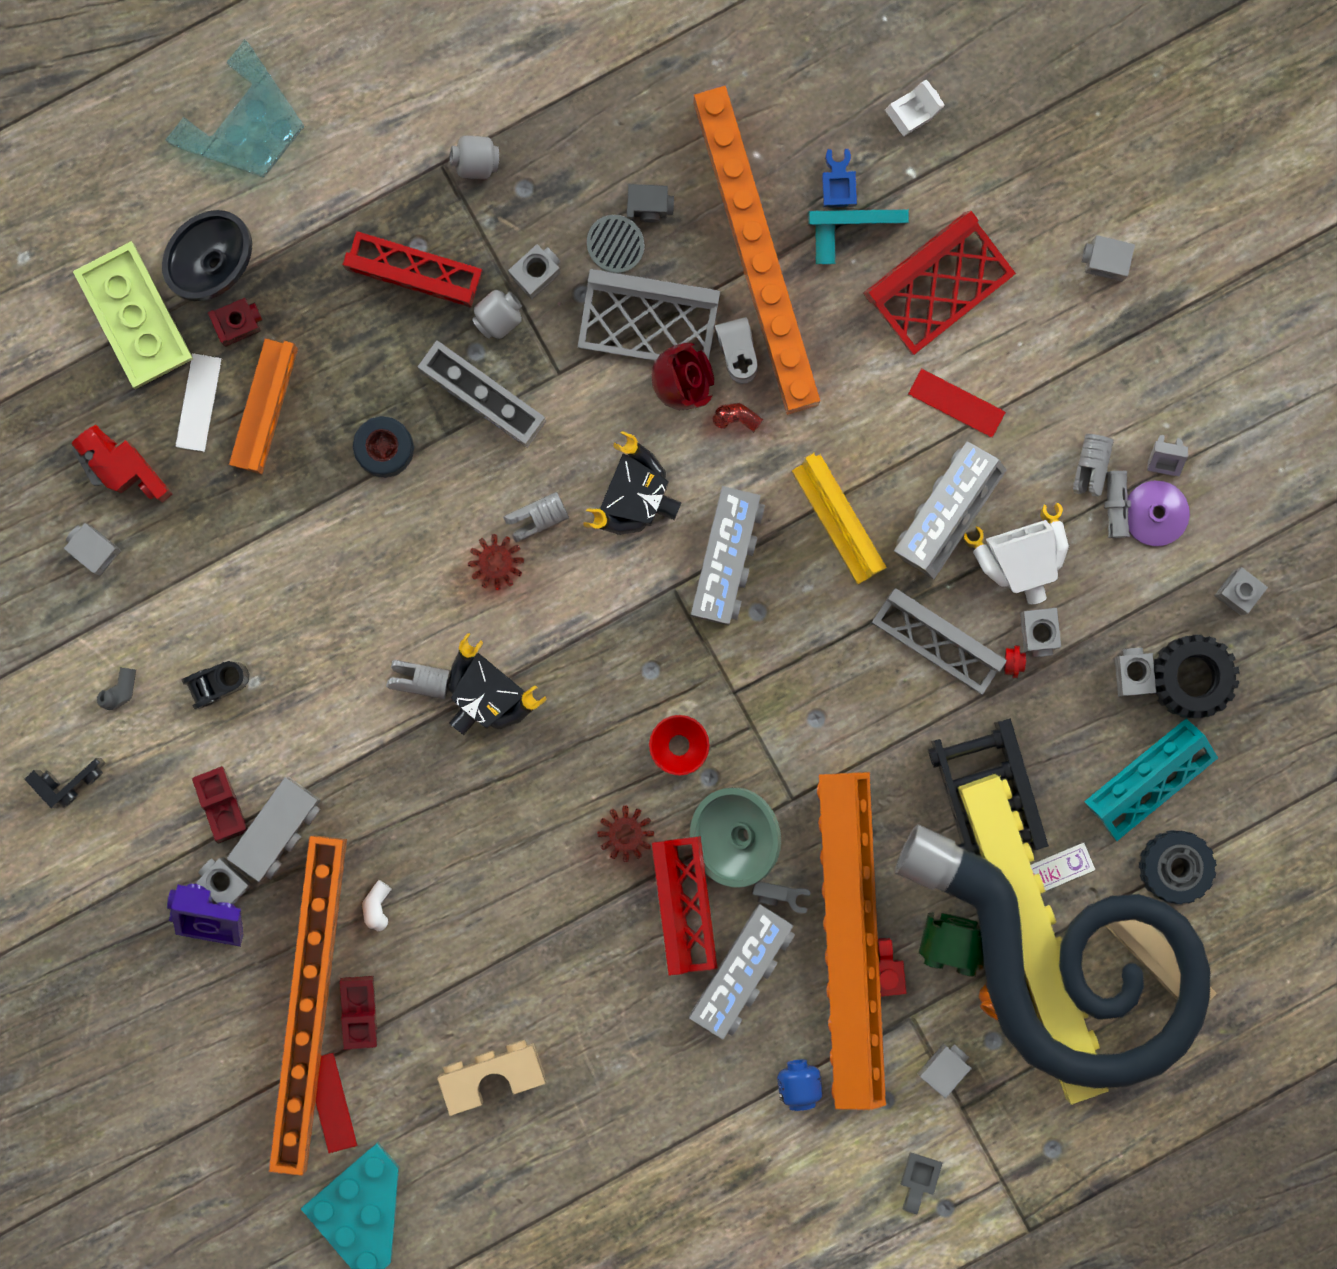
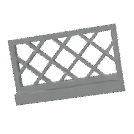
M590 269L578 347L656 360L660 354H656L648 342L664 331L674 346L678 345L667 328L683 317L694 334L681 343H687L694 337H697L704 347L703 352L709 360L720 290ZM594 290L608 292L615 304L599 314L592 304ZM613 293L623 294L626 296L618 301V299L615 297ZM631 296L640 297L648 308L633 320L621 305ZM646 299L658 300V302L650 306ZM663 302L673 303L680 315L664 326L653 309ZM678 304L688 305L691 307L683 312ZM618 306L629 323L613 334L602 317ZM696 307L710 309L708 324L696 331L686 314ZM592 310L596 318L589 322L590 311ZM650 312L661 329L645 339L635 325V322ZM599 320L610 336L600 344L586 342L588 327ZM629 326L633 327L642 340L633 349L623 348L616 338L618 334ZM705 329H707L706 339L704 342V340L701 338L699 334L703 332ZM613 339L618 347L604 344ZM645 344V346L650 352L639 351L637 349H639Z

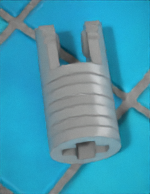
M1085 434L1073 486L1075 494L1086 493L1087 488H1089L1092 496L1099 497L1102 495L1114 443L1113 439L1095 434Z
M557 492L503 517L506 524L509 525L530 516L534 521L514 532L512 537L515 543L569 519Z
M399 660L392 661L391 668L394 672L414 677L413 680L390 677L387 681V688L434 698H446L450 670Z

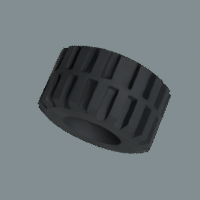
M1192 635L1173 640L1158 652V658L1153 661L1156 693L1153 694L1158 695L1159 699L1157 701L1161 706H1166L1168 712L1180 715L1182 718L1209 717L1225 709L1228 701H1232L1235 697L1233 692L1235 688L1239 687L1240 682L1236 680V674H1240L1239 666L1235 667L1233 661L1236 658L1233 653L1229 654L1226 651L1228 647L1224 643H1218L1215 638L1210 636ZM1190 657L1202 659L1209 666L1212 674V681L1208 691L1198 697L1187 695L1180 688L1177 680L1180 664Z

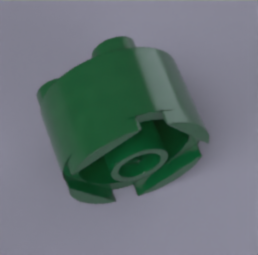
M934 912L928 913L918 952L924 958L923 964L938 969H943L944 965L956 967L957 973L975 977L977 970L984 969L981 930L977 928L978 922L941 913L940 919H934Z

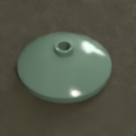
M724 788L704 798L694 812L690 826V837L701 836L705 873L711 879L729 887H745L761 881L772 871L781 849L780 827L773 810L759 795L744 788ZM744 829L748 832V840L743 835Z

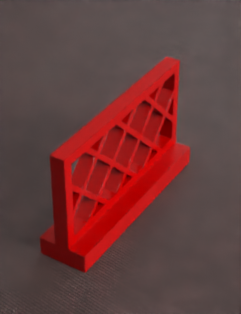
M972 210L961 214L863 292L867 300L873 303L912 355L919 352L1016 274L978 224L979 220ZM973 232L982 242L980 255L963 253L965 239ZM959 244V246H958V253H957V252H950L953 248H955V247ZM986 250H988L993 257L986 256ZM943 256L957 257L955 276L937 274L939 260ZM962 258L980 260L977 279L960 277ZM985 260L997 262L1005 273L995 281L983 280ZM933 265L932 273L924 272ZM918 276L932 277L929 296L912 294L913 281ZM937 278L954 280L952 299L935 297ZM960 281L977 283L975 297L970 301L957 300ZM982 283H983V284H990L987 288H985V289L981 292V290H982ZM907 286V293H899V291ZM893 296L906 297L904 317L891 315L884 306V303ZM911 298L929 300L926 319L909 317ZM934 301L951 303L950 317L944 322L932 320ZM957 304L964 305L958 311H956ZM896 320H903L902 328ZM908 321L926 323L924 338L915 345L907 336ZM931 324L939 325L930 332Z

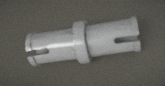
M1110 471L1106 473L1107 501L1104 502V508L1108 510V538L1130 537L1128 508L1131 507V500H1128L1127 471Z

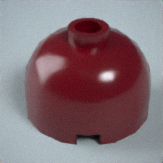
M690 342L681 343L666 349L658 356L652 367V387L657 397L666 406L679 411L705 406L712 398V395L708 396L709 387L714 385L715 380L712 366L706 354L702 350L696 351L691 347L694 344Z

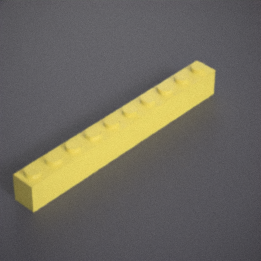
M993 774L957 787L981 857L988 860L1004 873L1017 896L1022 931L1025 983L1038 1019L1055 1040L1073 1050L1096 1054L1095 1050L1100 1049L1097 1037L1093 1030L1088 1031L1084 1019L1089 1018V1015L1076 1007L1064 989L1059 969L1062 938L1061 936L1055 937L1051 925L1056 924L1055 916L1050 905L1044 906L1041 894L1045 893V888L1040 875H1034L1030 866V862L1034 861V856L1029 843H1022L1019 831L1023 830V825L1018 812L1011 811L1008 799L1013 797L1007 780L1001 781L1000 776ZM1059 1080L1065 1098L1071 1105L1109 1092L1108 1088H1089L1067 1084Z

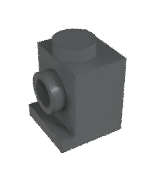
M628 184V219L634 222V217H640L642 222L656 223L660 222V218H667V215H673L674 196L668 195V186Z

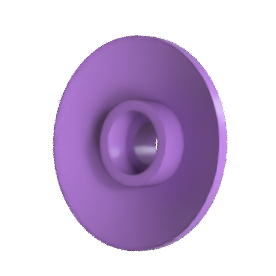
M1149 481L1139 485L1129 494L1128 500H1131V507L1128 508L1129 533L1136 540L1149 546H1164L1174 542L1184 533L1189 522L1190 511L1185 496L1177 487L1164 481ZM1156 506L1164 510V516L1161 519L1153 515V509Z

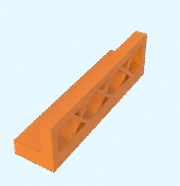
M265 338L229 462L230 466L263 474L298 351L294 343L287 341L281 343Z

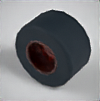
M385 416L370 418L360 425L354 435L352 447L355 459L365 471L373 476L383 478L396 476L408 467L413 458L414 444L412 436L405 426L394 418Z

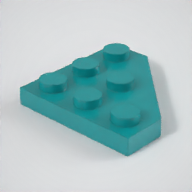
M379 1142L373 1145L301 1207L304 1214L351 1269H385L392 1262L399 1166Z

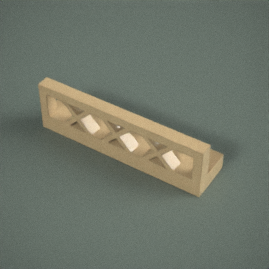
M1136 920L1120 921L1106 925L1105 927L1177 1001L1180 994L1181 974L1170 944L1152 926ZM1210 987L1211 1000L1217 993Z

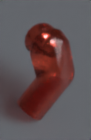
M741 403L719 406L712 418L714 425L718 428L725 429L729 423L740 422L752 432H755L764 420Z

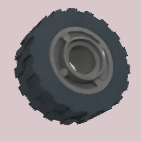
M1174 830L1159 833L1155 836L1156 838L1149 840L1145 850L1141 852L1140 856L1142 857L1141 862H1139V869L1141 870V881H1144L1146 885L1144 887L1149 892H1152L1154 897L1173 904H1189L1195 902L1194 900L1197 898L1201 899L1205 895L1204 893L1210 890L1213 885L1211 884L1213 878L1216 877L1215 866L1217 864L1213 858L1214 853L1206 845L1207 842L1198 838L1196 834ZM1180 858L1184 863V870L1179 876H1174L1171 871V864L1175 859Z

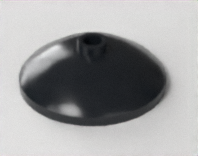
M223 210L203 212L186 221L173 234L164 251L162 274L167 286L176 295L189 301L209 300L229 290L241 278L251 258L252 237L248 227L238 216Z

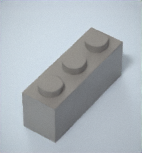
M285 777L229 854L227 860L258 882L264 881L266 877L271 880L282 865L278 861L285 850L291 852L302 836L297 834L304 823L310 825L321 811L317 807L321 799L290 777Z

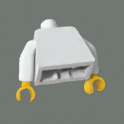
M1059 503L1054 505L1055 516L1049 515L1046 511L1047 507L1044 505L1040 511L1043 521L987 538V544H983L984 534L980 527H975L980 535L977 541H970L967 534H964V541L967 546L975 548L973 553L983 572L999 586H1008L1013 593L1025 591L1028 604H1038L1047 599L1043 585L1058 579V570L1063 566L1069 548L1063 522L1059 521L1063 512V508Z

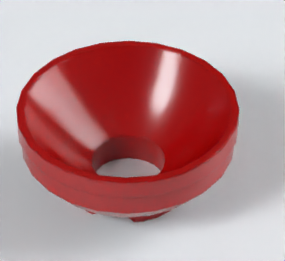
M674 715L663 719L653 729L649 741L650 754L655 764L664 772L672 775H687L696 771L705 762L710 747L709 737L704 727L697 720L684 715ZM676 735L684 736L689 741V749L684 755H675L669 749V742Z

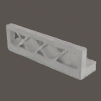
M896 588L892 590L871 622L981 695H983L996 673L1000 672L1007 661ZM891 605L903 612L905 626L892 628L881 621ZM908 616L919 623L910 624ZM925 626L930 629L933 644L920 646L915 643L911 628ZM907 629L908 638L898 631ZM936 634L946 641L937 642ZM946 644L956 646L961 662L947 664L941 660L938 646ZM934 647L936 656L926 649ZM964 652L974 659L965 661ZM980 662L990 669L980 685L969 678L966 664ZM962 665L963 673L953 667Z

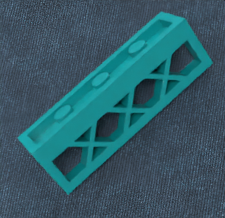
M1185 718L1084 802L1102 821L1110 835L1118 841L1216 761L1218 756L1206 736ZM1203 748L1205 754L1196 762H1191L1193 755ZM1174 771H1178L1176 778L1170 783H1166L1167 777ZM1148 792H1152L1151 798L1146 803L1140 804L1142 797ZM1122 813H1127L1125 820L1115 827L1112 822Z

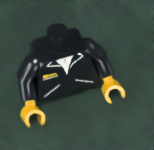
M622 431L621 434L627 438L625 446L622 447L616 443L613 446L616 450L626 454L621 456L600 509H586L587 512L594 514V522H583L586 528H600L617 535L641 532L646 526L652 525L656 513L675 520L682 502L664 495L669 481L666 480V471L655 455L638 443L634 435Z
M467 633L459 643V652L451 666L448 688L453 694L451 700L460 706L461 709L449 724L462 735H465L476 721L486 729L490 727L502 729L520 723L534 709L542 705L546 701V697L539 701L534 699L532 693L537 686L531 687L526 692L480 653H477L483 646V642L480 640L476 647L471 646L468 643L470 634Z

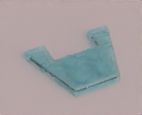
M244 40L226 63L252 84L250 89L212 136H208L183 117L166 138V141L171 146L264 178L301 132L304 125L250 44Z

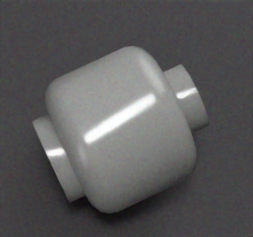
M464 135L460 137L457 146H451L450 166H456V172L459 177L485 180L490 177L492 172H497L499 148L494 146L490 138Z
M494 290L475 305V317L472 320L485 337L490 338L492 336L501 339L520 324L522 317L519 309L522 307V304L512 292L505 294L500 290Z

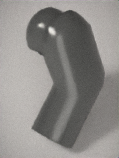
M120 667L117 685L107 691L102 690L97 696L98 705L106 710H116L130 701L133 696L136 670Z

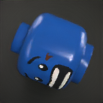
M804 1059L787 1062L788 1068L782 1069L777 1075L781 1102L788 1105L789 1109L793 1111L809 1110L816 1107V1102L823 1096L820 1070L815 1066L807 1065V1060Z

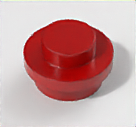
M1014 645V649L1006 648L1005 660L1007 661L1004 664V675H1012V678L1018 679L1019 672H1025L1026 653L1020 652V646Z

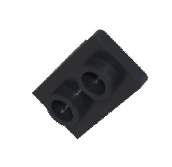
M95 758L60 791L57 788L60 785L59 781L47 770L44 773L41 770H33L24 780L50 808H58L61 805L64 809L78 797V794L75 792L84 783L88 786L91 785L103 774L100 768L105 765V762L102 758Z

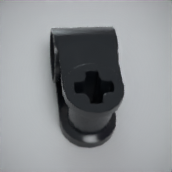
M227 661L183 678L182 682L190 690L195 702L192 705L195 711L242 690L248 684L250 676L248 669L242 663ZM230 667L236 668L239 672V680L232 686L227 684L224 677L225 672Z

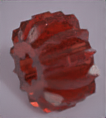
M496 534L491 536V546H488L487 542L481 538L479 543L484 550L482 552L476 548H471L470 553L479 557V560L469 561L468 566L471 568L480 567L478 571L473 573L472 578L477 580L486 575L482 582V587L485 589L489 587L492 579L494 580L495 590L500 591L502 587L501 579H504L506 584L512 587L514 583L508 575L512 573L517 577L522 576V572L519 569L513 568V565L524 564V558H512L521 548L519 545H515L507 550L511 541L507 536L503 539L501 546L498 545V536ZM495 554L502 555L501 560L505 564L501 570L497 567V571H492V565L488 562L490 556L496 558Z
M624 805L622 808L623 817L619 818L615 809H611L610 815L615 822L611 823L609 820L602 818L600 823L609 827L610 830L598 831L597 833L598 837L610 838L609 841L601 845L602 850L609 848L613 844L615 849L611 852L610 858L615 859L619 850H623L624 862L629 861V850H633L635 857L640 859L642 854L637 846L641 845L648 850L651 847L650 843L641 840L642 836H654V831H642L641 828L651 822L650 818H645L638 823L636 820L640 816L641 810L637 808L634 811L633 817L630 818L628 817L629 808L627 805ZM623 824L630 825V830L634 828L636 833L635 837H630L629 843H622V837L618 839L616 836V831L622 830Z

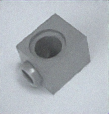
M1096 235L1091 244L1086 243L1081 262L1087 263L1085 273L1123 282L1129 274L1135 244Z
M536 244L508 270V273L532 300L561 274L560 268L557 266L560 260L548 247L542 250ZM535 262L544 264L546 267L545 273L540 277L530 276L527 271L531 264Z
M86 523L82 527L77 525L66 538L68 544L64 547L74 558L99 576L102 575L121 552L117 546Z
M1240 567L1233 570L1214 596L1241 616L1251 611L1268 587L1244 568Z
M1057 608L1030 610L1020 613L1024 652L1033 651V657L1052 656L1053 649L1061 648ZM1037 624L1046 626L1049 631V637L1044 643L1036 641L1033 637V629Z
M1143 648L1123 649V656L1114 657L1118 696L1156 693L1153 653L1143 654ZM1132 662L1138 663L1143 670L1142 677L1138 681L1130 679L1127 674V668Z
M224 857L219 858L216 862L211 858L199 870L198 873L202 877L196 882L198 885L205 887L206 890H210L212 899L217 903L226 902L232 905L252 886ZM219 872L227 874L230 879V885L225 891L217 889L214 885V877Z
M943 1043L920 1069L918 1075L946 1099L972 1068L965 1063L969 1056L955 1044L949 1049Z

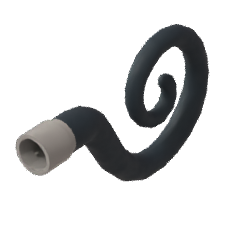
M916 825L913 828L898 858L895 874L930 890L935 888L976 908L982 935L987 990L1003 1034L1029 1065L1067 1084L1089 1088L1129 1087L1162 1075L1188 1052L1204 1024L1210 1001L1211 969L1203 942L1185 916L1165 902L1134 894L1109 896L1088 905L1070 922L1060 946L1059 969L1064 989L1079 1010L1097 1020L1122 1018L1138 1004L1144 988L1143 971L1134 963H1129L1123 967L1122 989L1115 997L1102 998L1094 994L1086 984L1082 970L1083 950L1089 938L1100 927L1114 922L1136 920L1153 926L1164 934L1173 949L1181 974L1180 994L1174 1012L1161 1032L1141 1046L1120 1054L1097 1055L1076 1051L1055 1040L1035 1014L1025 983L1018 899L1004 873L988 860L956 846L955 841L920 825Z

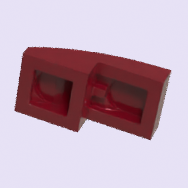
M218 767L192 778L201 808L206 813L215 842L219 844L244 834L248 828L224 767Z
M374 976L340 978L341 1024L344 1050L376 1048L377 1020Z

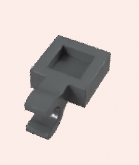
M759 881L754 884L752 890L753 895L759 896L758 902L777 906L778 900L787 901L795 912L807 913V908L799 907L796 904L798 895L810 896L811 892L806 888L795 889Z
M912 1152L909 1153L900 1183L903 1186L909 1187L902 1208L904 1211L917 1215L923 1193L934 1195L943 1162Z

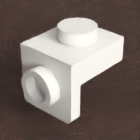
M925 80L912 92L891 103L885 111L904 137L932 120L944 107V103L937 91Z

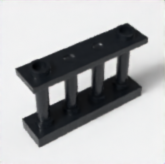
M1011 718L994 722L996 729L991 731L992 734L943 748L941 739L931 741L933 748L928 749L929 757L933 768L939 767L961 840V844L956 846L978 856L981 855L977 842L971 843L966 824H970L966 811L962 812L957 796V792H959L957 787L993 774L1000 776V779L1012 781L1015 793L1012 794L1013 798L1008 799L1011 811L1015 810L1022 814L1024 825L1023 830L1019 831L1022 843L1028 842L1033 850L1049 846ZM996 747L997 750L1002 748L1005 761L1001 762V766L958 779H952L947 763L948 760Z

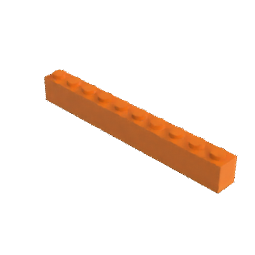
M726 85L694 94L693 104L786 413L789 415L816 407L820 403V397Z
M870 772L820 774L817 795L820 799L821 810L818 824L819 830L822 833L820 861L824 872L822 896L825 899L826 913L823 926L827 934L825 961L828 966L829 975L827 996L830 999L828 1027L832 1038L830 1062L833 1066L834 1079L831 1093L835 1100V1109L872 1110L886 1106Z
M316 835L309 838L269 1172L303 1176L308 1167L347 839Z

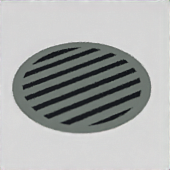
M607 215L598 219L591 226L587 235V249L590 257L599 267L609 272L620 273L632 269L641 260L644 252V238L639 227L630 219L621 215Z

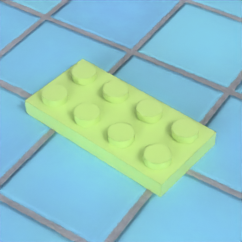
M132 241L73 271L134 389L193 360L181 333Z

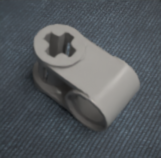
M747 317L715 325L722 354L724 353L731 379L740 384H747L753 381L757 375L758 368L753 347V337ZM744 360L746 365L751 364L748 366L747 373H742L740 369H734L738 367V361Z

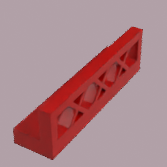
M356 231L350 253L346 252L343 266L347 271L469 308L472 307L483 271L474 266ZM361 242L374 244L380 256L373 260L358 256ZM381 247L390 249V251L383 253ZM398 252L404 253L408 256L412 265L401 269L391 266L386 258ZM412 256L420 258L422 260L415 263ZM428 262L437 263L443 275L434 279L421 275L418 268ZM443 266L453 268V270L446 273ZM460 271L473 274L469 289L452 284L449 277Z
M701 836L653 842L652 850L668 975L717 969ZM692 844L693 860L687 867L679 860L677 846ZM688 876L697 883L698 892L692 900L683 893L682 884ZM692 909L701 916L702 925L697 932L687 925L686 917ZM696 942L705 949L707 963L692 964L691 949Z

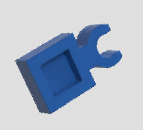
M828 149L826 152L825 161L831 172L822 173L823 208L852 207L857 205L856 171L846 172V167L851 159L849 149L844 150V160L841 162L833 160L832 149Z

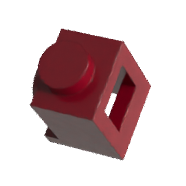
M246 298L208 312L218 338L225 347L261 332L258 322L263 321L259 309L255 302L249 304ZM235 314H241V322L237 325L232 324L231 317Z

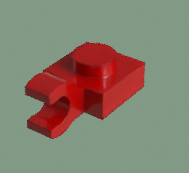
M890 937L878 939L881 997L907 994L903 960H893V947Z

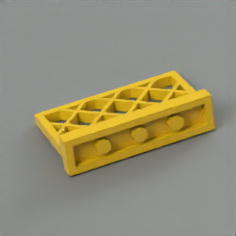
M812 453L807 456L802 465L791 472L858 585L887 567L821 454L816 456Z

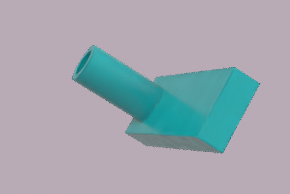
M909 209L808 211V225H815L816 264H835V224L909 223Z

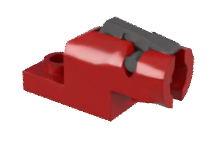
M94 425L81 433L72 442V450L94 486L105 485L108 489L123 493L141 479L142 482L138 486L150 500L156 497L157 500L164 502L172 495L168 487L136 448L127 440L118 447H115L117 443L108 437L97 425Z

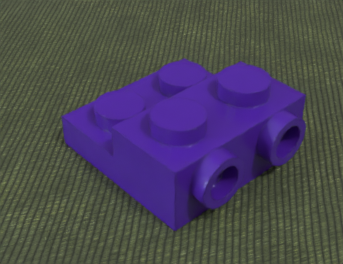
M198 884L177 885L176 890L171 889L167 909L171 910L169 922L174 924L175 935L241 947L244 935L241 909H237L234 905L226 902H219L217 905L212 904L211 891Z

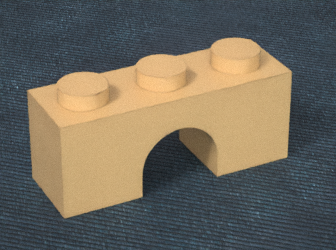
M521 1040L507 1045V1052L495 1055L492 1050L474 1057L475 1063L463 1066L462 1061L444 1066V1073L439 1074L437 1079L449 1115L451 1116L483 1104L480 1082L489 1074L504 1076L510 1083L513 1095L545 1084L546 1077L535 1044L526 1045L525 1040Z

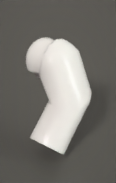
M381 880L376 882L362 902L364 922L369 929L382 931L388 925V918L382 912L381 903L389 894L391 888Z

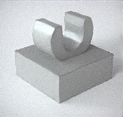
M1160 435L1148 459L1147 471L1180 477L1188 457V447L1183 446L1182 439L1177 438L1175 444L1165 443V436Z

